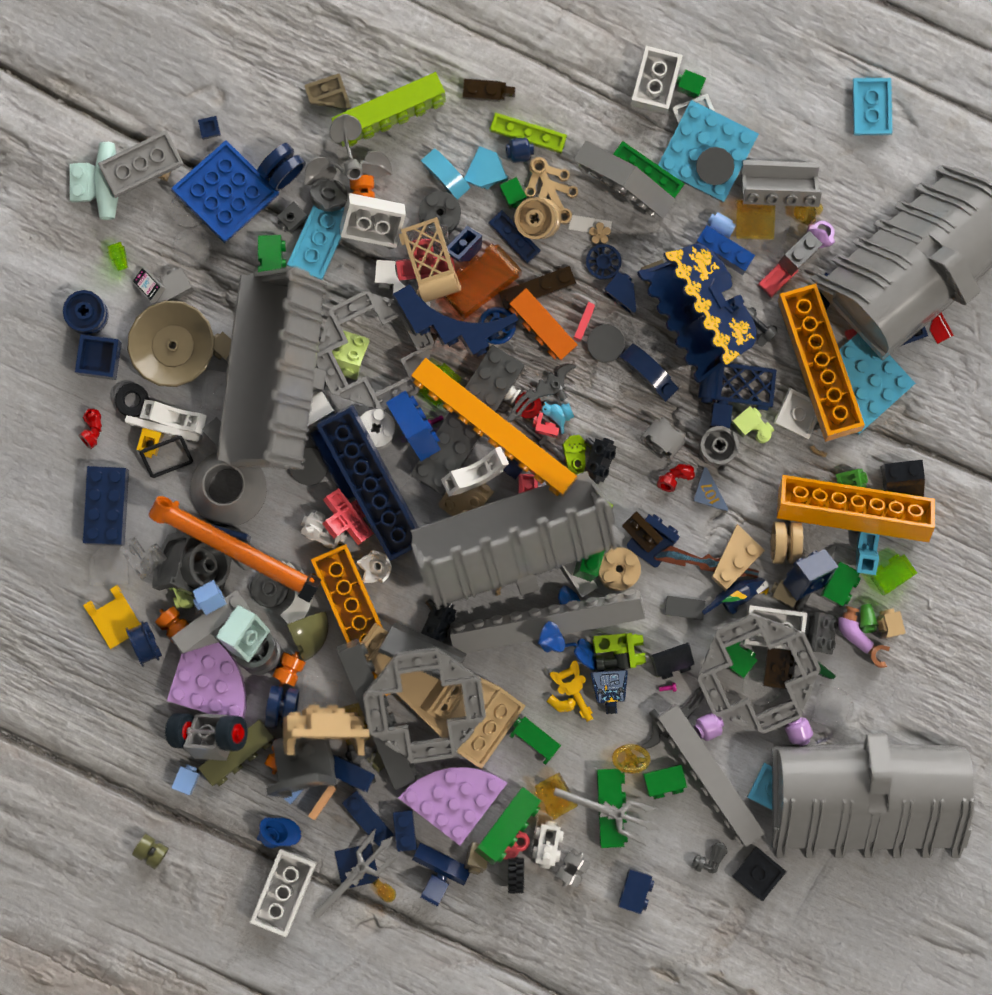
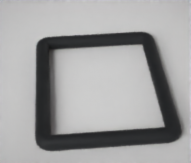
M176 436L140 451V456L151 478H156L193 463L192 456L182 436ZM180 439L189 461L153 474L144 453Z

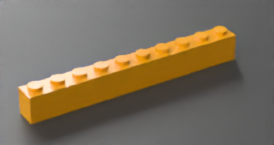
M427 358L421 362L411 375L414 380L412 383L420 390L422 388L426 389L429 392L427 395L434 401L440 400L444 404L442 406L450 413L454 411L459 415L458 419L463 424L467 425L469 423L474 427L472 430L480 437L486 436L489 439L487 442L494 448L501 447L504 455L512 461L514 458L519 462L518 466L523 471L533 473V478L540 484H547L549 486L548 490L555 496L560 494L563 497L576 482L577 475Z

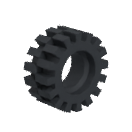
M508 858V893L524 894V858Z

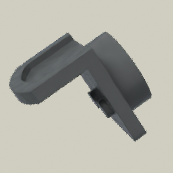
M182 531L168 534L155 564L152 588L160 591L174 587L195 596L193 593L195 589L214 580L223 593L225 582L230 574L232 558Z
M300 737V739L295 741V755L285 754L283 738L273 741L279 782L266 787L268 796L289 798L292 797V792L321 785L333 786L337 784L334 771V756L329 739H307Z

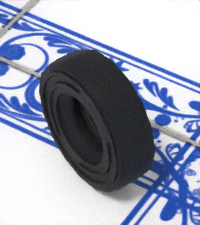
M136 383L123 385L115 394L116 408L125 416H140L144 401L150 400L148 392L144 387ZM130 393H135L139 396V403L135 407H128L125 404V397Z

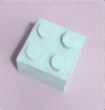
M238 605L230 614L225 625L219 630L216 638L232 654L249 663L270 630L256 614Z

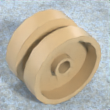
M528 198L522 201L515 213V225L518 231L529 239H547L558 231L561 224V212L558 206L547 198Z
M773 522L770 540L773 564H783L786 559V553L790 564L802 558L803 527L801 522H791L788 530L784 522Z

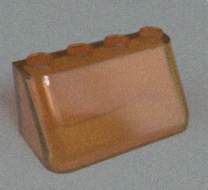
M494 244L489 245L484 250L485 253L482 256H475L469 261V266L465 269L463 267L458 269L455 273L459 279L461 291L442 297L461 321H464L499 294L500 291H503L522 276L520 267L498 244L495 246Z

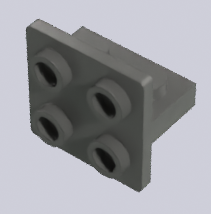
M807 612L805 635L813 652L833 654L836 645L835 634L838 629V617L821 612Z

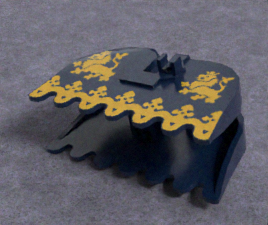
M697 243L678 250L665 252L663 257L667 262L640 270L637 274L641 280L650 283L647 292L650 297L658 298L657 311L662 315L668 316L666 328L677 333L678 337L675 339V344L678 348L686 349L687 354L684 356V360L688 365L696 367L693 376L695 381L699 383L720 367L727 366L739 355L752 348L756 341L757 330L750 313L743 304L745 301L741 295L725 300L722 293L732 287V276L722 260L708 247Z

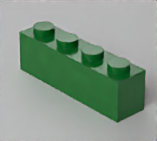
M620 768L597 769L599 804L603 805L606 801L610 806L614 805L617 809H620L623 806L622 804L626 803V793L622 792V784H625V773L621 772ZM599 812L600 847H624V843L628 842V837L618 833L616 819L600 817Z
M522 787L475 849V852L491 865H494L497 861L501 863L507 855L504 852L508 846L512 848L518 840L516 837L518 832L521 831L523 833L529 825L527 822L529 817H534L540 810L538 805L541 800Z

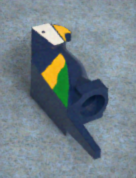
M763 578L743 581L736 580L726 591H722L717 595L716 599L702 613L705 615L722 603L725 610L733 615L737 612L740 605L750 601L756 594L766 595L769 591V585Z

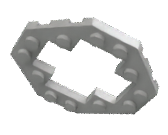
M364 291L331 307L320 339V345L318 346L317 367L326 371L325 383L331 394L384 411L389 408L386 402L406 391L409 397L418 393L419 388L412 383L414 380L411 375L425 358L429 360L434 340L430 332L423 336H420V334L415 336L394 300ZM372 309L375 310L382 326L400 317L417 350L400 359L408 377L374 393L366 376L348 385L332 353L333 350L348 343L340 325Z
M752 613L717 628L697 680L714 715L727 718L732 722L745 727H751L765 734L801 718L804 706L808 701L821 668L805 632ZM762 633L768 649L786 642L788 643L802 675L784 682L791 700L756 714L749 697L732 705L730 704L716 672L733 665L726 647Z
M437 647L396 653L363 694L369 734L385 742L388 747L397 753L400 752L406 756L412 763L453 758L458 748L467 741L477 725L486 717L481 678ZM439 668L442 686L462 685L466 716L447 719L449 737L410 742L408 725L388 727L383 695L403 692L400 674Z

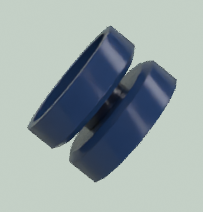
M283 143L274 149L257 169L264 179L270 178L269 184L275 191H280L289 185L306 165V162L299 155L293 156L294 149L288 143Z
M81 290L74 292L68 296L63 306L64 320L69 327L81 335H95L102 331L108 322V307L92 291Z
M271 686L266 705L265 727L276 729L279 725L280 717H282L281 727L283 729V718L289 715L290 712H297L299 689L289 688L285 699H283V688Z

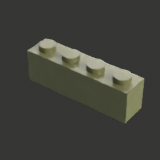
M259 719L248 728L247 741L241 750L230 751L227 761L208 760L198 769L212 786L216 784L221 786L228 780L227 775L231 772L236 774L243 768L241 764L246 760L249 762L254 760L261 748L264 750L269 748L273 744L272 740L275 736L268 727H265V723Z

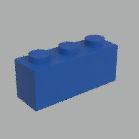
M707 225L695 243L708 247L725 265L741 275L745 273L755 257L753 253Z

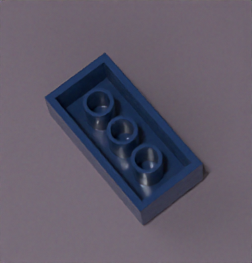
M87 466L83 529L84 544L125 546L129 470L127 468Z

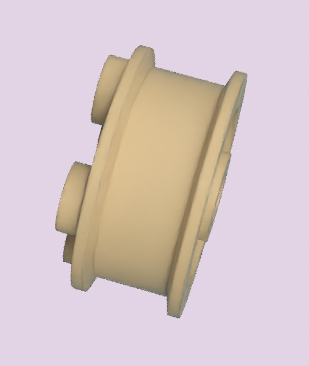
M620 547L615 550L611 549L603 556L598 577L601 583L608 589L614 591L626 590L633 586L640 577V561L635 553L629 549ZM617 566L622 568L621 573L616 571Z

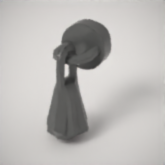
M716 843L711 847V857L708 865L705 864V857L695 856L692 867L698 872H701L704 867L709 873H716L720 862L728 853L727 847L724 843ZM713 862L716 863L715 868L711 866Z

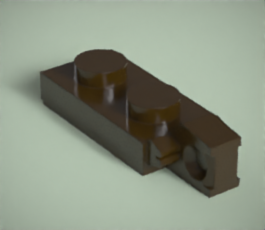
M464 79L463 99L500 102V100H505V97H515V87L506 86V83L502 81Z

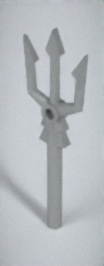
M558 788L554 790V796L600 812V817L616 819L618 833L643 845L645 843L638 834L634 835L622 829L623 819L644 826L647 830H660L651 821L645 822L625 815L630 806L644 809L645 812L659 808L629 800L620 809H617L614 805L610 806L606 801L602 805Z
M376 829L372 831L356 851L358 864L351 868L352 871L345 873L347 879L313 913L317 918H320L352 884L357 886L365 873L378 876L399 858H387L386 863L376 871L369 867V864L384 849H389L393 837L381 841V846L364 862L361 852L370 842L373 843Z

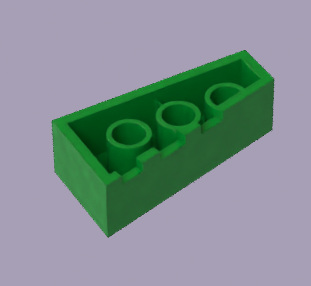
M281 235L258 236V262H260L258 272L287 268L286 259H283V252H286V240H282Z

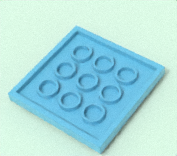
M691 100L658 166L680 181L725 202L743 166V160H746L759 133ZM708 148H723L731 154L734 160L732 176L721 185L713 186L707 184L700 179L697 173L696 164L698 157Z
M858 333L839 349L865 424L864 430L916 383L890 355L882 361Z

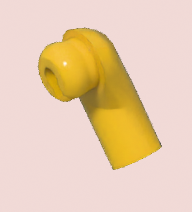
M553 694L546 701L558 712H570L576 706V701L573 698L560 701Z

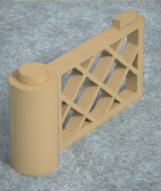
M436 217L401 229L402 234H399L402 246L406 245L419 288L416 289L417 295L426 303L461 291V285L455 273L438 218ZM432 223L436 227L433 237L424 233L427 225ZM415 230L420 233L416 243L409 240L407 232ZM423 235L432 239L427 249L418 245ZM434 241L442 246L439 255L430 251ZM417 247L426 251L422 261L414 257ZM429 253L438 257L434 267L424 263ZM440 259L447 262L448 271L441 272L436 269ZM423 265L432 270L429 277L424 279L420 275Z

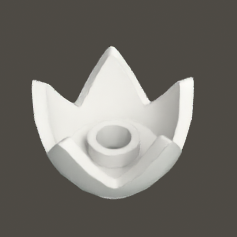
M371 550L368 555L362 557L357 562L364 570V583L377 581L384 583L391 573V562L380 551ZM377 563L381 565L380 569L377 568Z

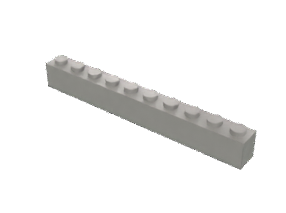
M627 590L620 594L611 593L605 597H590L584 601H570L563 605L553 604L542 609L533 608L526 612H513L505 616L496 615L485 620L476 619L469 623H456L450 628V638L453 648L469 653L537 640L540 637L543 626L549 621L554 622L563 635L645 619V610L640 590Z

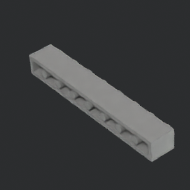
M674 704L658 715L656 718L659 721L656 724L662 732H667L669 735L667 740L673 748H678L680 751L678 756L684 765L686 763L689 764L691 767L690 774L695 781L699 779L702 784L700 788L705 796L710 795L713 800L711 803L717 813L721 811L724 816L722 821L726 827L734 830L735 834L733 837L737 843L747 847L765 834L679 706Z

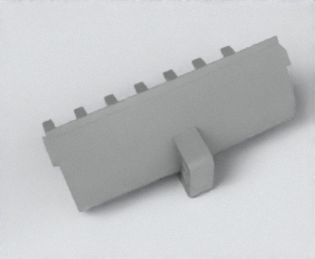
M940 166L936 170L943 176L932 186L924 183L919 184L915 188L921 193L917 199L911 204L904 201L898 202L895 208L900 213L890 221L883 219L876 221L874 225L879 230L871 238L858 237L853 243L858 249L847 258L838 254L832 259L838 266L828 276L816 273L811 277V280L817 284L818 290L882 361L948 308L954 301L966 305L980 293V288L976 281L992 267L991 182L957 167Z
M293 266L249 275H240L217 460L223 461L229 466L270 467L291 470H304L305 468L302 466V462L306 460L303 458L305 441L308 440L306 434L309 433L308 421L310 411H312L313 390H324L326 371L315 367L317 365V354L319 353L318 345H320V324L323 323L321 316L324 315V312H322L323 295H326L324 287H327V282L310 276L306 270Z
M588 472L576 474V482L563 497L560 494L555 496L548 490L549 486L546 484L411 530V545L425 587H430L437 610L440 609L441 605L447 607L448 603L464 598L468 600L470 596L474 598L477 594L497 590L496 588H503L513 583L517 584L521 596L537 591L539 586L536 575L553 571L555 568L559 569L561 566L574 561L580 562L582 558L586 560L588 556L604 550L607 553L609 548L615 550L616 543L612 530V524L615 522L611 504L596 483L589 477Z
M866 734L864 743L784 745L772 748L773 848H776V858H785L788 848H806V858H815L817 849H835V858H844L846 849H864V858H873L876 849H893V858H902L905 849H922V858H931L934 848H952L951 857L960 858L964 848H967L972 831L970 825L974 811V777L972 762L967 748L952 745L888 744L887 734Z

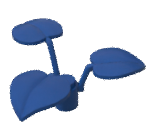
M563 585L558 592L560 605L567 604L570 601H580L578 595L568 586ZM551 621L545 623L538 642L545 652L553 650L560 653L564 651L565 647L573 646L575 647L574 654L576 658L586 667L596 670V654L594 653L593 646L587 640L579 639L577 643L565 644L559 627Z

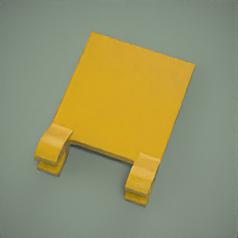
M118 585L110 589L115 599L101 608L96 609L92 601L83 605L110 649L129 639L126 632L127 627L130 630L141 625Z

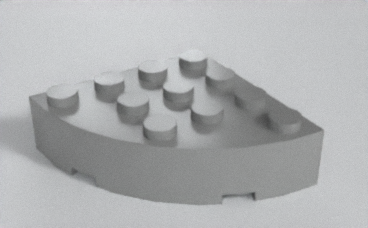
M585 141L574 158V161L579 164L578 168L587 174L590 172L593 177L601 180L603 185L608 188L612 187L611 191L618 196L624 195L623 198L631 203L635 202L636 205L644 210L647 209L646 213L654 218L659 216L664 219L676 200L639 168L588 141Z

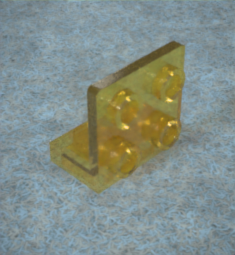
M735 200V208H737L736 238L774 239L775 205L743 204V200Z

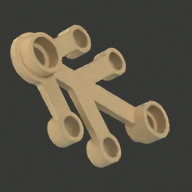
M541 157L532 159L529 164L532 176L528 187L525 188L527 198H533L536 195L535 186L540 177L543 185L539 197L546 198L548 194L550 199L558 206L561 215L566 214L568 216L566 220L561 219V224H568L572 219V213L569 209L563 207L556 191L567 194L569 198H575L578 195V189L575 186H567L551 181L547 174L557 176L560 181L566 182L570 177L569 171L548 166L547 161ZM537 164H540L542 166V169L537 170L535 166ZM564 172L568 176L566 178H562L560 174ZM532 189L534 193L532 195H528L527 190ZM574 189L576 194L571 195L569 190Z

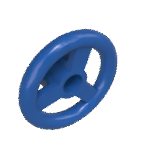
M493 307L486 310L480 316L478 323H484L485 319L492 313L493 318L490 322L502 319L499 317V313L504 314L506 317L512 314L504 308ZM516 327L507 332L505 329L502 330V332L507 334L503 338L492 341L486 340L488 343L495 345L506 343L513 337Z

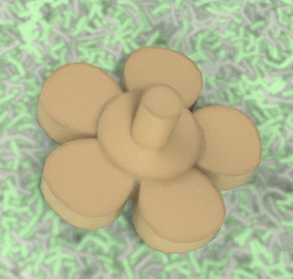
M601 222L597 223L596 228L592 227L589 230V234L593 236L592 242L598 244L600 241L603 244L607 243L609 239L605 235H610L611 229L609 227L604 228V224Z

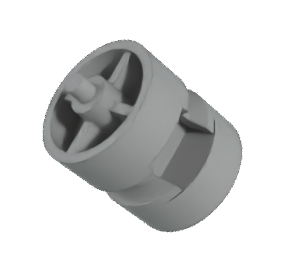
M568 851L563 860L565 865L560 866L555 875L563 880V887L566 888L570 884L578 888L583 879L581 874L586 873L590 866V863L583 859V852L575 855Z

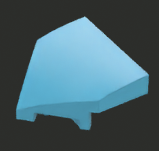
M479 146L464 179L471 185L480 188L485 187L488 190L494 184L507 181L508 177L505 174L502 160L498 154Z

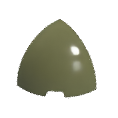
M326 611L287 624L303 661L309 660L316 655L326 641L329 628Z

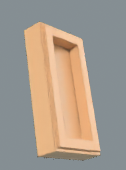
M335 785L328 786L308 817L313 820L318 817L336 791L337 787Z

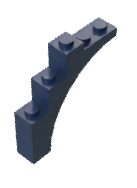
M410 284L392 295L415 336L427 334L431 331L430 327H432L442 346L448 344L449 347L459 342L458 338L460 337L471 357L474 355L479 357L487 352L486 348L490 346L486 339H489V341L494 340L500 336V331L505 329L507 332L516 327L515 323L519 320L514 313L503 319L487 323L458 321L444 316L429 307L417 295Z

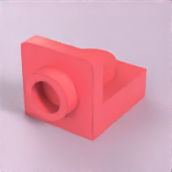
M542 412L539 413V417H534L532 427L536 428L535 433L557 438L559 428L556 427V424L545 422V425L541 424Z

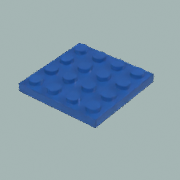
M227 140L171 188V191L223 243L230 240L279 196L280 193L275 191L270 186L269 181L264 179Z

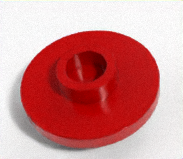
M526 392L520 394L517 397L515 405ZM526 398L524 402L518 407V409L516 410L517 413L522 408V406L529 400V398ZM540 398L531 402L525 408L521 417L531 419L537 416L542 407Z

